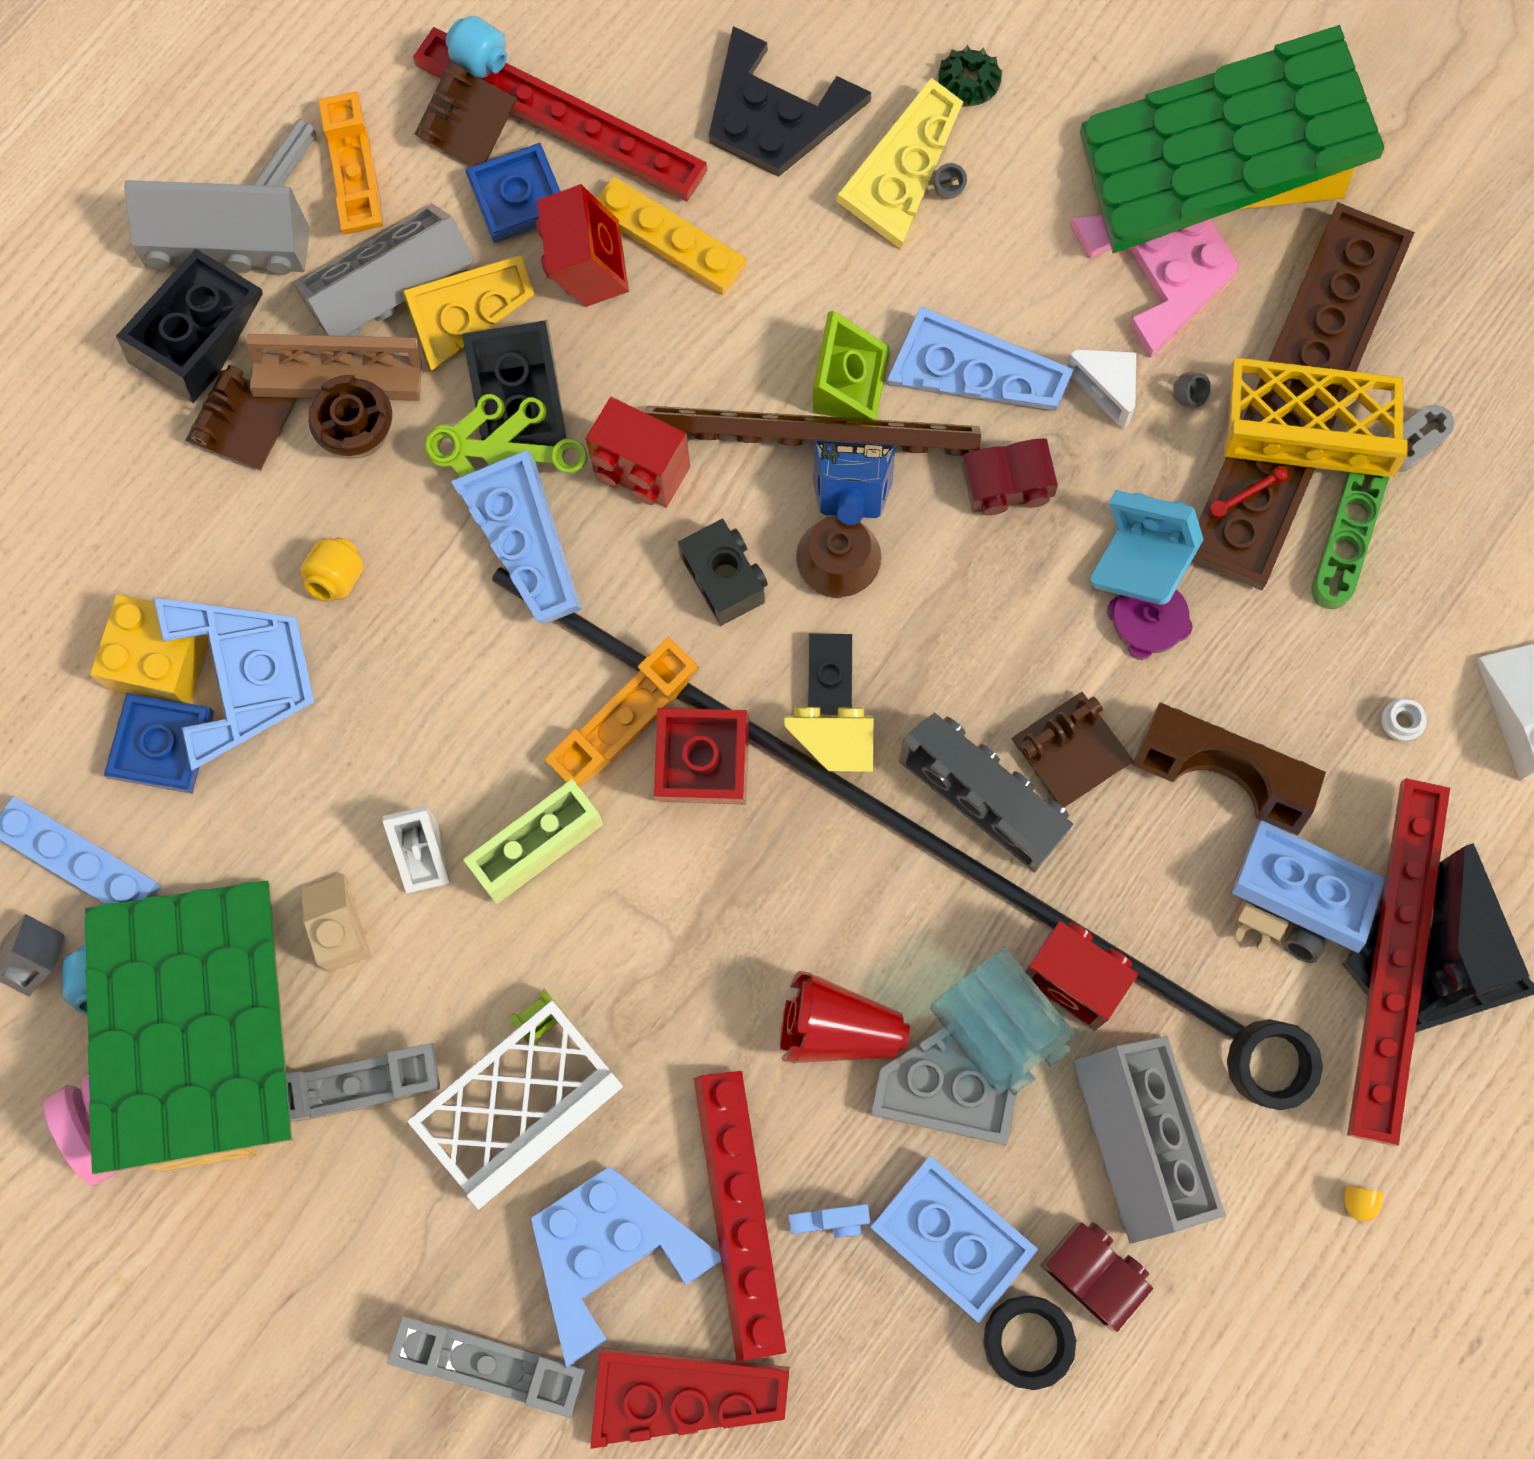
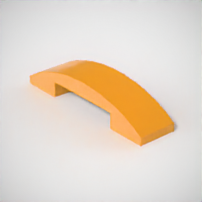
M358 91L318 99L323 130L328 141L337 192L335 198L342 234L383 227L377 176Z
M669 636L638 666L640 671L580 731L575 728L544 759L566 782L573 779L580 788L607 767L657 719V708H667L700 667Z

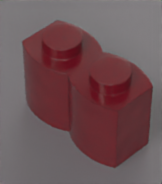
M1045 438L1025 440L1008 446L983 448L963 455L962 467L972 512L983 511L984 515H997L1008 510V506L1012 504H1025V507L1028 508L1039 507L1047 504L1050 498L1056 494L1058 484L1048 441Z
M1082 1222L1076 1223L1040 1266L1110 1331L1118 1332L1154 1289L1145 1280L1150 1274L1130 1255H1127L1124 1260L1109 1247L1114 1240L1094 1222H1091L1088 1227Z

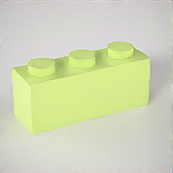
M571 779L463 860L495 903L499 904L604 824L598 811L575 781Z

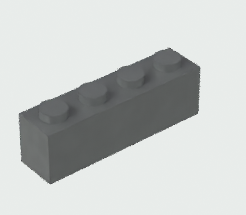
M934 712L903 739L899 763L1033 872H1036L1073 826V823L1067 819L1069 813L1056 801L1048 799L1046 802L1033 792L1034 785L1024 775L1016 771L1011 774L999 764V757L989 747L983 744H979L977 747L964 736L966 734L965 730L955 720L947 716L942 719Z

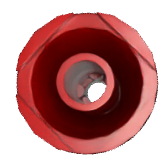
M798 971L795 974L790 987L798 989L796 998L792 1001L786 1000L781 1024L780 1050L787 1051L781 1057L782 1061L809 1063L895 1058L899 1050L906 1049L909 1041L910 1025L909 1023H904L901 1012L810 972Z

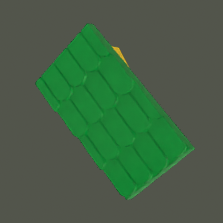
M1337 25L1274 46V50L1221 66L1215 73L1145 94V99L1091 116L1088 121L1082 122L1080 135L1112 254L1237 209L1344 199L1355 167L1381 158L1384 144L1380 133H1378V127L1367 102L1360 78L1355 70L1356 67L1348 45L1344 40L1345 37L1341 26Z
M269 881L245 882L234 886L199 889L188 893L153 896L142 900L106 903L85 908L84 924L87 968L85 969L89 1040V1122L92 1174L98 1175L144 1166L161 1172H168L256 1156V1147L293 1141Z

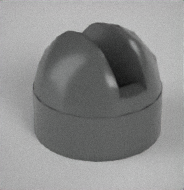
M946 163L939 167L934 176V189L939 196L945 199L956 198L963 192L967 184V175L965 170L958 164ZM957 179L959 182L958 185L947 188H943L941 186L942 184H947Z
M1196 372L1183 373L1173 385L1175 398L1180 403L1193 407L1202 406L1207 401L1211 389L1209 378L1205 374Z
M1297 926L1288 935L1284 942V947L1295 958L1306 963H1315L1323 951L1325 939L1323 936L1302 926Z

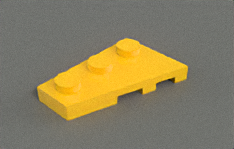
M522 255L413 287L402 292L429 372L464 347L463 333L489 329L535 295Z

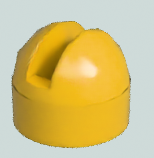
M1345 1186V1209L1352 1218L1358 1221H1370L1381 1212L1384 1193Z

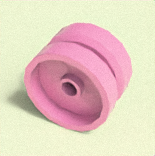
M87 1073L81 1080V1089L76 1086L66 1085L48 1095L43 1104L49 1130L67 1163L87 1184L97 1186L116 1175L118 1171L98 1175L92 1174L89 1122L90 1092L89 1073Z

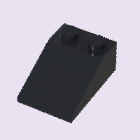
M195 248L116 335V338L129 364L194 403L219 375L263 295V291L260 287Z
M548 319L463 333L462 337L475 407H477L479 399L486 394L500 397L505 405V411L501 418L493 421L486 420L479 427L481 439L485 440L519 410L523 400L530 397L539 399L544 403L546 416L540 423L529 424L509 443L555 446L559 441L567 439ZM494 399L488 400L484 405L487 415L495 414L498 409V404ZM531 403L526 407L528 418L533 419L539 415L540 408L538 404Z
M1474 843L1462 847L1439 864L1433 905L1429 964L1432 969L1430 980L1433 989L1439 997L1444 998L1447 1006L1501 989L1530 977Z

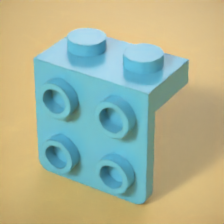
M1115 490L1108 504L1117 531L1090 577L1091 583L1094 588L1159 605L1166 604L1172 598L1204 540L1195 509L1179 501L1169 502L1151 498L1142 493L1132 494Z

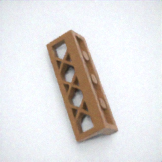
M247 334L246 345L253 362L250 383L253 397L316 398L322 391V384L326 381L342 375H354L357 379L367 380L380 387L389 400H420L422 362L417 338ZM261 349H273L280 353H262ZM306 350H314L322 354H311ZM348 351L360 352L364 355H352ZM390 352L408 353L409 356H394Z

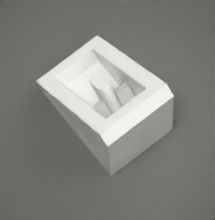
M1078 349L1070 355L1068 367L1074 369L1071 379L1123 430L1129 425L1135 410L1136 353Z
M423 806L382 816L385 831L406 894L450 884L438 820L429 808Z

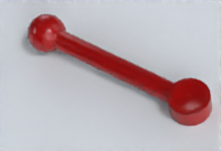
M1283 466L1275 467L1270 476L1224 502L1221 500L1214 501L1209 508L1210 516L1214 519H1221L1225 516L1227 509L1274 482L1282 483L1286 481L1288 470Z

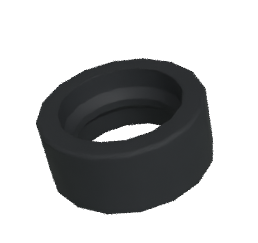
M1272 1019L1255 1021L1240 1030L1230 1044L1227 1058L1229 1077L1238 1093L1252 1103L1276 1110L1295 1108L1308 1100L1320 1084L1323 1069L1320 1049L1310 1034L1297 1025ZM1271 1037L1284 1038L1293 1044L1299 1059L1297 1076L1291 1085L1284 1090L1275 1092L1264 1090L1258 1086L1251 1076L1249 1066L1252 1052L1258 1043Z
M1023 1295L1006 1300L992 1312L985 1325L983 1346L988 1363L999 1377L1017 1388L1038 1390L1054 1385L1067 1374L1075 1359L1076 1337L1071 1321L1060 1307L1045 1298ZM1024 1313L1038 1314L1048 1320L1054 1328L1057 1337L1056 1354L1052 1361L1043 1369L1033 1372L1023 1371L1013 1366L1005 1357L1001 1345L1002 1333L1007 1323L1015 1316Z

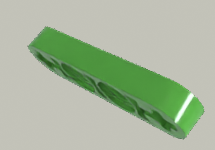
M1347 472L1312 584L1313 598L1320 606L1326 609L1341 608L1352 597L1357 586L1389 477L1372 475L1374 479L1367 487L1366 492L1359 491L1364 481V474ZM1351 503L1362 505L1367 511V519L1362 522L1353 521L1346 513V506ZM1341 540L1352 543L1356 549V557L1349 560L1342 559L1335 553L1334 543ZM1336 570L1344 571L1337 584V588L1341 591L1336 596L1330 595V587L1327 584L1335 575Z

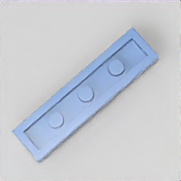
M15 796L11 798L0 814L1 841L104 904L122 903L153 897L162 886Z

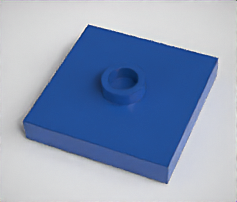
M541 143L465 169L493 243L537 228L536 219L539 218L537 200L560 192Z
M126 693L104 776L112 780L193 794L200 766L190 771L181 728L212 722L214 711L206 706Z

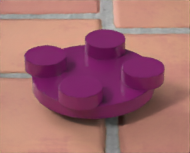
M1177 589L1170 601L1163 605L1119 595V597L1112 599L1107 607V615L1113 621L1117 634L1128 645L1130 655L1138 660L1147 659L1152 653H1160L1171 649L1179 641L1187 639L1192 632L1193 626L1189 619L1188 605Z

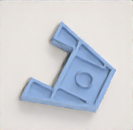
M153 599L162 642L207 634L225 719L181 728L190 771L314 702L296 617L169 599Z
M610 1166L531 1218L566 1369L607 1341L582 1301L597 1289L659 1247L685 1287L721 1263L720 1253Z

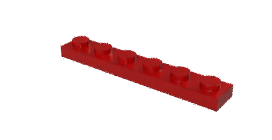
M742 1071L700 1075L693 1079L736 1362L784 1354L787 1352Z

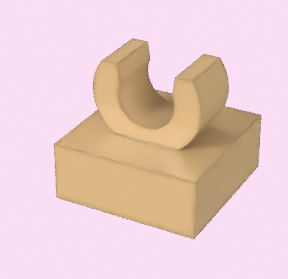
M1242 899L1238 907L1239 923L1236 926L1235 939L1241 942L1246 931L1251 929L1257 930L1262 935L1258 940L1257 950L1263 952L1269 946L1271 937L1280 941L1288 926V920Z

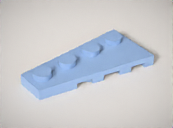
M920 307L889 374L887 385L1056 411L1074 369L939 313Z
M528 450L451 481L458 494L463 497L468 505L472 517L481 526L491 543L490 546L497 557L502 560L510 573L511 580L539 623L544 625L582 610L532 453Z

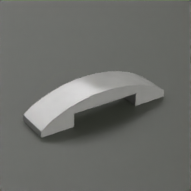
M433 1043L387 1052L385 1056L305 1073L297 1071L287 1074L291 1122L361 1110L440 1089Z
M404 1315L402 1316L387 1364L429 1377L443 1378L524 1402L527 1406L571 1418L585 1369L573 1365L566 1369L565 1362L528 1350Z

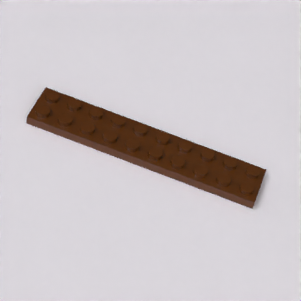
M1337 202L1268 361L1356 372L1415 232ZM1261 378L1255 391L1266 384ZM1288 379L1283 382L1296 397L1308 389L1297 379ZM1330 384L1325 387L1338 402L1343 400L1348 392L1339 384ZM1274 390L1261 397L1274 412L1287 404ZM1316 395L1303 402L1317 417L1329 409ZM1249 405L1242 420L1261 422L1265 418L1252 405ZM1294 410L1281 418L1290 426L1304 427L1307 425ZM1334 415L1324 422L1330 430H1332L1337 416ZM1226 457L1198 521L1204 540L1192 562L1263 590L1315 468ZM1283 466L1288 470L1286 481L1282 483L1274 482L1227 509L1225 516L1221 519H1214L1210 516L1209 508L1214 501L1221 500L1224 502L1270 476L1275 467Z

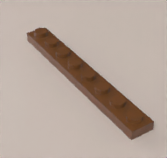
M650 405L644 410V413L683 432L694 433V438L700 440H718L719 434L736 435V441L744 443L761 442V437L778 438L779 444L790 446L802 445L803 440L898 445L903 446V451L909 453H927L928 447L945 448V454L953 456H963L970 452V450H979L981 443L980 426Z

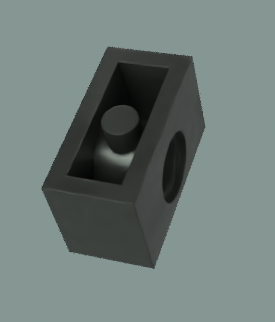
M723 518L678 541L680 557L720 626L765 603L764 587L768 586L765 575L757 563L749 564L744 555V552L747 551V546L741 534L736 528L730 531ZM724 564L736 568L734 574L728 577H721L714 571L717 567Z

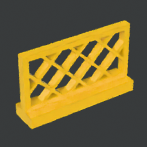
M1234 357L1231 366L1229 425L1224 457L1395 478L1407 456V440L1403 439V377ZM1242 373L1256 374L1266 384L1253 391L1242 381ZM1288 379H1297L1308 389L1296 397L1283 382ZM1330 384H1339L1351 394L1338 402L1325 387ZM1372 389L1391 391V401L1381 407L1367 393ZM1271 390H1274L1287 403L1275 412L1261 399L1262 396ZM1314 395L1329 408L1318 417L1303 404V402ZM1356 400L1372 413L1361 422L1346 409L1347 406ZM1252 405L1265 419L1261 422L1241 420L1240 411ZM1294 410L1307 425L1304 427L1290 426L1281 418ZM1336 415L1350 430L1347 432L1331 431L1324 422ZM1379 420L1391 432V438L1374 436L1367 427Z

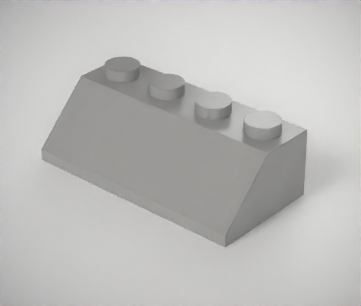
M125 180L124 189L131 242L145 266L158 270L179 267L196 248L237 273H247L250 270L270 271L279 275H286L290 272H305L310 228L291 187Z
M431 203L293 284L326 335L356 336L361 332V326L374 318L376 321H380L394 314L397 311L396 306L405 301L402 293L404 290L463 273L467 270L466 265L475 259L453 218Z
M1168 1036L1115 1046L1073 1060L1077 1072L1078 1086L1085 1098L1091 1118V1128L1098 1140L1105 1163V1173L1111 1183L1119 1208V1218L1126 1231L1129 1244L1181 1231L1226 1216Z

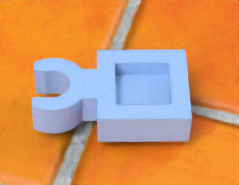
M868 1204L788 1215L791 1235L833 1229L834 1238L862 1235L861 1225L870 1224Z

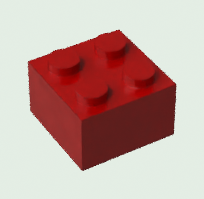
M582 184L537 200L539 218L536 219V227L543 241L544 255L541 256V264L546 276L549 279H553L565 289L567 294L575 297L585 307L628 293L629 287L619 219Z
M612 396L608 399L585 438L595 476L611 487H617L619 484L631 490L635 498L647 505L657 503L667 508L691 467L685 432Z
M657 708L654 797L659 802L746 805L749 715L747 710Z
M1059 921L1020 980L1096 1031L1110 1019L1139 973L1130 968L1132 962L1122 953L1112 948H1109L1106 952L1091 942L1093 939L1092 934L1080 925L1070 922L1067 926Z

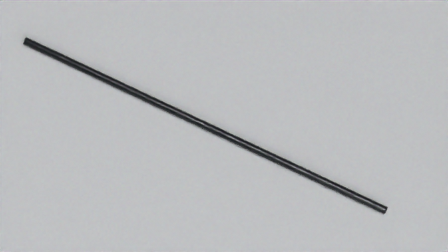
M499 567L494 573L492 581L524 601L511 580L510 573L504 568ZM575 612L556 619L560 624L638 672L640 671L638 666L647 658L642 653ZM690 683L678 695V697L698 709L732 710ZM749 720V741L1051 928L1054 929L1059 921L1067 926L1070 922L1080 925L1092 934L1093 939L1091 942L1106 952L1109 948H1112L1125 955L1132 962L1130 968L1139 973L1135 980L1232 1040L1235 1039L1240 1030L1245 1028L1243 1024L838 774L828 771L820 763Z

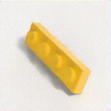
M614 176L597 197L619 219L621 233L721 295L726 293L746 266V257Z

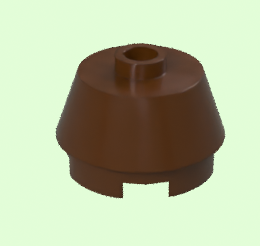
M354 375L338 376L322 384V391L316 396L309 407V428L315 441L322 448L333 454L354 459L370 456L379 450L385 442L392 423V407L384 391L374 383L357 379Z
M831 516L815 523L804 533L797 547V567L804 581L813 590L823 596L839 599L859 593L873 582L881 565V549L875 535L862 523L846 525L837 516Z

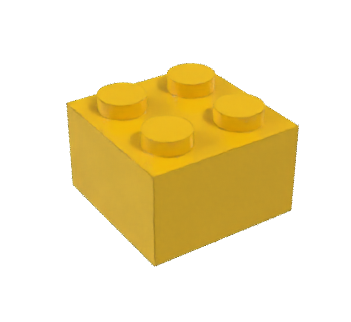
M116 594L90 675L107 690L190 704L209 646L208 636L206 634L162 642L154 602Z

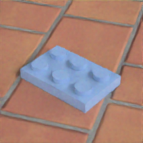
M1261 820L1254 830L1232 894L1359 953L1366 944L1385 877Z
M932 1156L925 1160L870 1227L871 1230L977 1323L981 1322L1039 1250Z

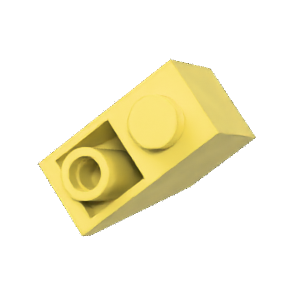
M794 707V715L785 714V727L828 771L873 772L874 718L872 715H864V708L839 707L838 715H820V707Z

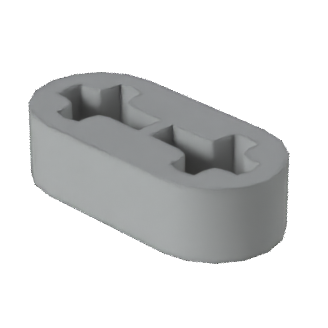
M1428 405L1403 423V439L1407 440V442L1410 441L1413 446L1407 452V456L1398 472H1405L1411 469L1442 445L1454 428V419L1447 409L1438 405ZM1435 421L1439 424L1438 430H1431L1425 436L1421 433V430L1427 423L1431 424Z

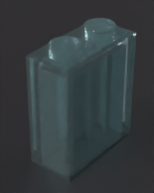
M1005 946L934 1000L930 1006V1010L998 1096L1007 1089L1014 1096L1036 1079L1030 1071L1043 1060L1049 1067L1055 1064L1071 1051L1066 1042L1076 1035Z

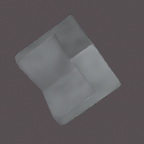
M25 914L1 942L0 982L29 997L52 973L64 940V935Z

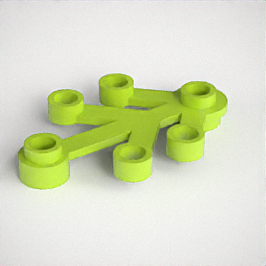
M493 394L482 396L478 401L477 407L454 427L438 425L431 429L424 441V450L429 460L441 467L452 466L460 477L477 471L466 456L484 458L489 465H492L528 450L533 454L535 462L553 463L560 471L566 473L581 471L588 460L585 446L574 439H563L555 446L509 443L529 424L540 423L545 418L546 407L544 403L533 397L523 400L519 410L485 440L468 438L486 420H497L504 414V402L500 397ZM494 399L498 404V409L495 414L487 415L484 405L488 400ZM531 403H536L540 408L539 415L536 418L530 419L526 415V407ZM445 438H449L453 442V449L448 454H443L440 450V443ZM573 448L578 452L579 457L576 463L569 465L564 460V454L568 449Z

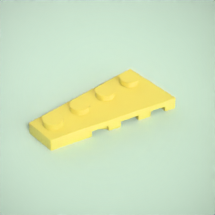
M931 78L839 192L836 202L901 249L963 101Z

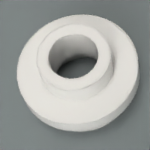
M1399 698L1393 700L1384 708L1381 715V723L1384 731L1391 738L1400 742H1409L1415 740L1424 732L1427 725V717L1419 703L1411 699ZM1396 716H1405L1409 720V727H1401L1396 721Z

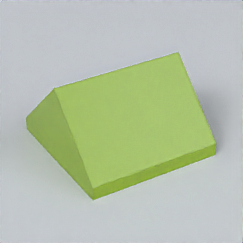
M834 310L827 313L813 385V414L877 420L890 346Z

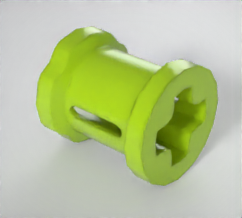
M545 988L539 992L540 998L519 1014L513 1012L508 1016L516 1028L520 1027L549 1001L553 1000ZM552 1014L536 1026L534 1045H538L537 1039L559 1023ZM530 1031L523 1036L528 1044Z

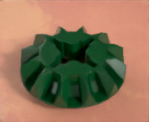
M968 44L963 50L958 52L952 49L949 56L945 60H941L938 72L939 84L962 100V105L967 106L979 105L990 100L999 90L1002 70L998 66L997 57L987 55L984 47L980 51L971 50ZM964 68H967L970 72L978 70L977 80H974L971 76L963 78Z

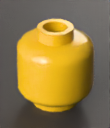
M340 537L335 539L323 538L314 543L302 562L300 576L305 590L314 598L324 602L342 600L350 595L363 573L364 564L361 556L357 553L356 546L349 540Z

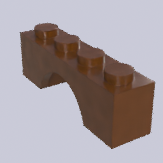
M1159 702L1145 730L1132 764L1171 782L1176 781L1188 772L1198 770L1223 774L1237 782L1247 792L1254 805L1257 819L1297 836L1315 810L1326 774L1325 771L1308 765L1303 761L1296 760L1263 744L1251 741Z

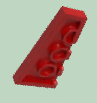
M602 1347L599 1355L590 1449L607 1447L611 1443L650 1440L651 1437L678 1434L679 1436L698 1433V1430L723 1427L726 1429L785 1420L790 1367Z

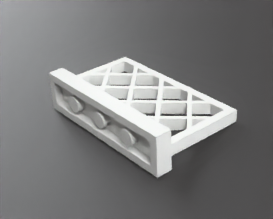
M551 1000L415 1113L407 1122L467 1193L466 1196L479 1210L617 1093L623 1085L553 1000ZM552 1014L563 1027L561 1047L534 1045L536 1026ZM530 1031L529 1044L516 1043ZM568 1035L573 1039V1041L578 1045L579 1048L567 1047ZM508 1049L528 1050L525 1077L498 1075L499 1059ZM533 1051L560 1053L558 1079L531 1077ZM566 1053L586 1055L597 1068L583 1081L563 1080ZM494 1062L493 1074L480 1073ZM472 1079L492 1081L489 1107L462 1105L463 1087ZM497 1081L525 1083L522 1110L495 1108ZM530 1084L557 1086L555 1105L548 1111L527 1110ZM563 1086L575 1087L561 1099ZM458 1092L457 1105L443 1104ZM435 1110L456 1111L453 1138L433 1136L422 1121ZM461 1112L489 1114L486 1140L458 1138ZM494 1114L521 1116L520 1134L511 1142L492 1141ZM527 1117H539L526 1128ZM439 1143L452 1144L451 1157ZM457 1145L485 1147L484 1164L470 1177H467L456 1164ZM490 1147L503 1148L489 1160Z

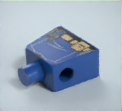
M815 440L813 481L820 513L837 516L846 525H855L862 518L880 517L892 486L895 445Z

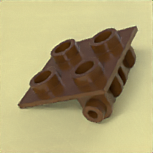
M449 61L414 135L470 166L487 162L517 98L479 77H474L466 69Z
M228 365L226 370L220 371L185 441L261 471L297 399L253 397L250 389L251 381L242 378L244 374L242 370L233 365Z
M1080 692L1011 738L1053 798L1063 808L1134 761L1099 715L1103 711L1100 702L1094 696L1088 699L1083 692Z

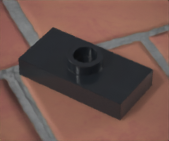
M809 634L808 707H820V715H838L839 707H852V634Z

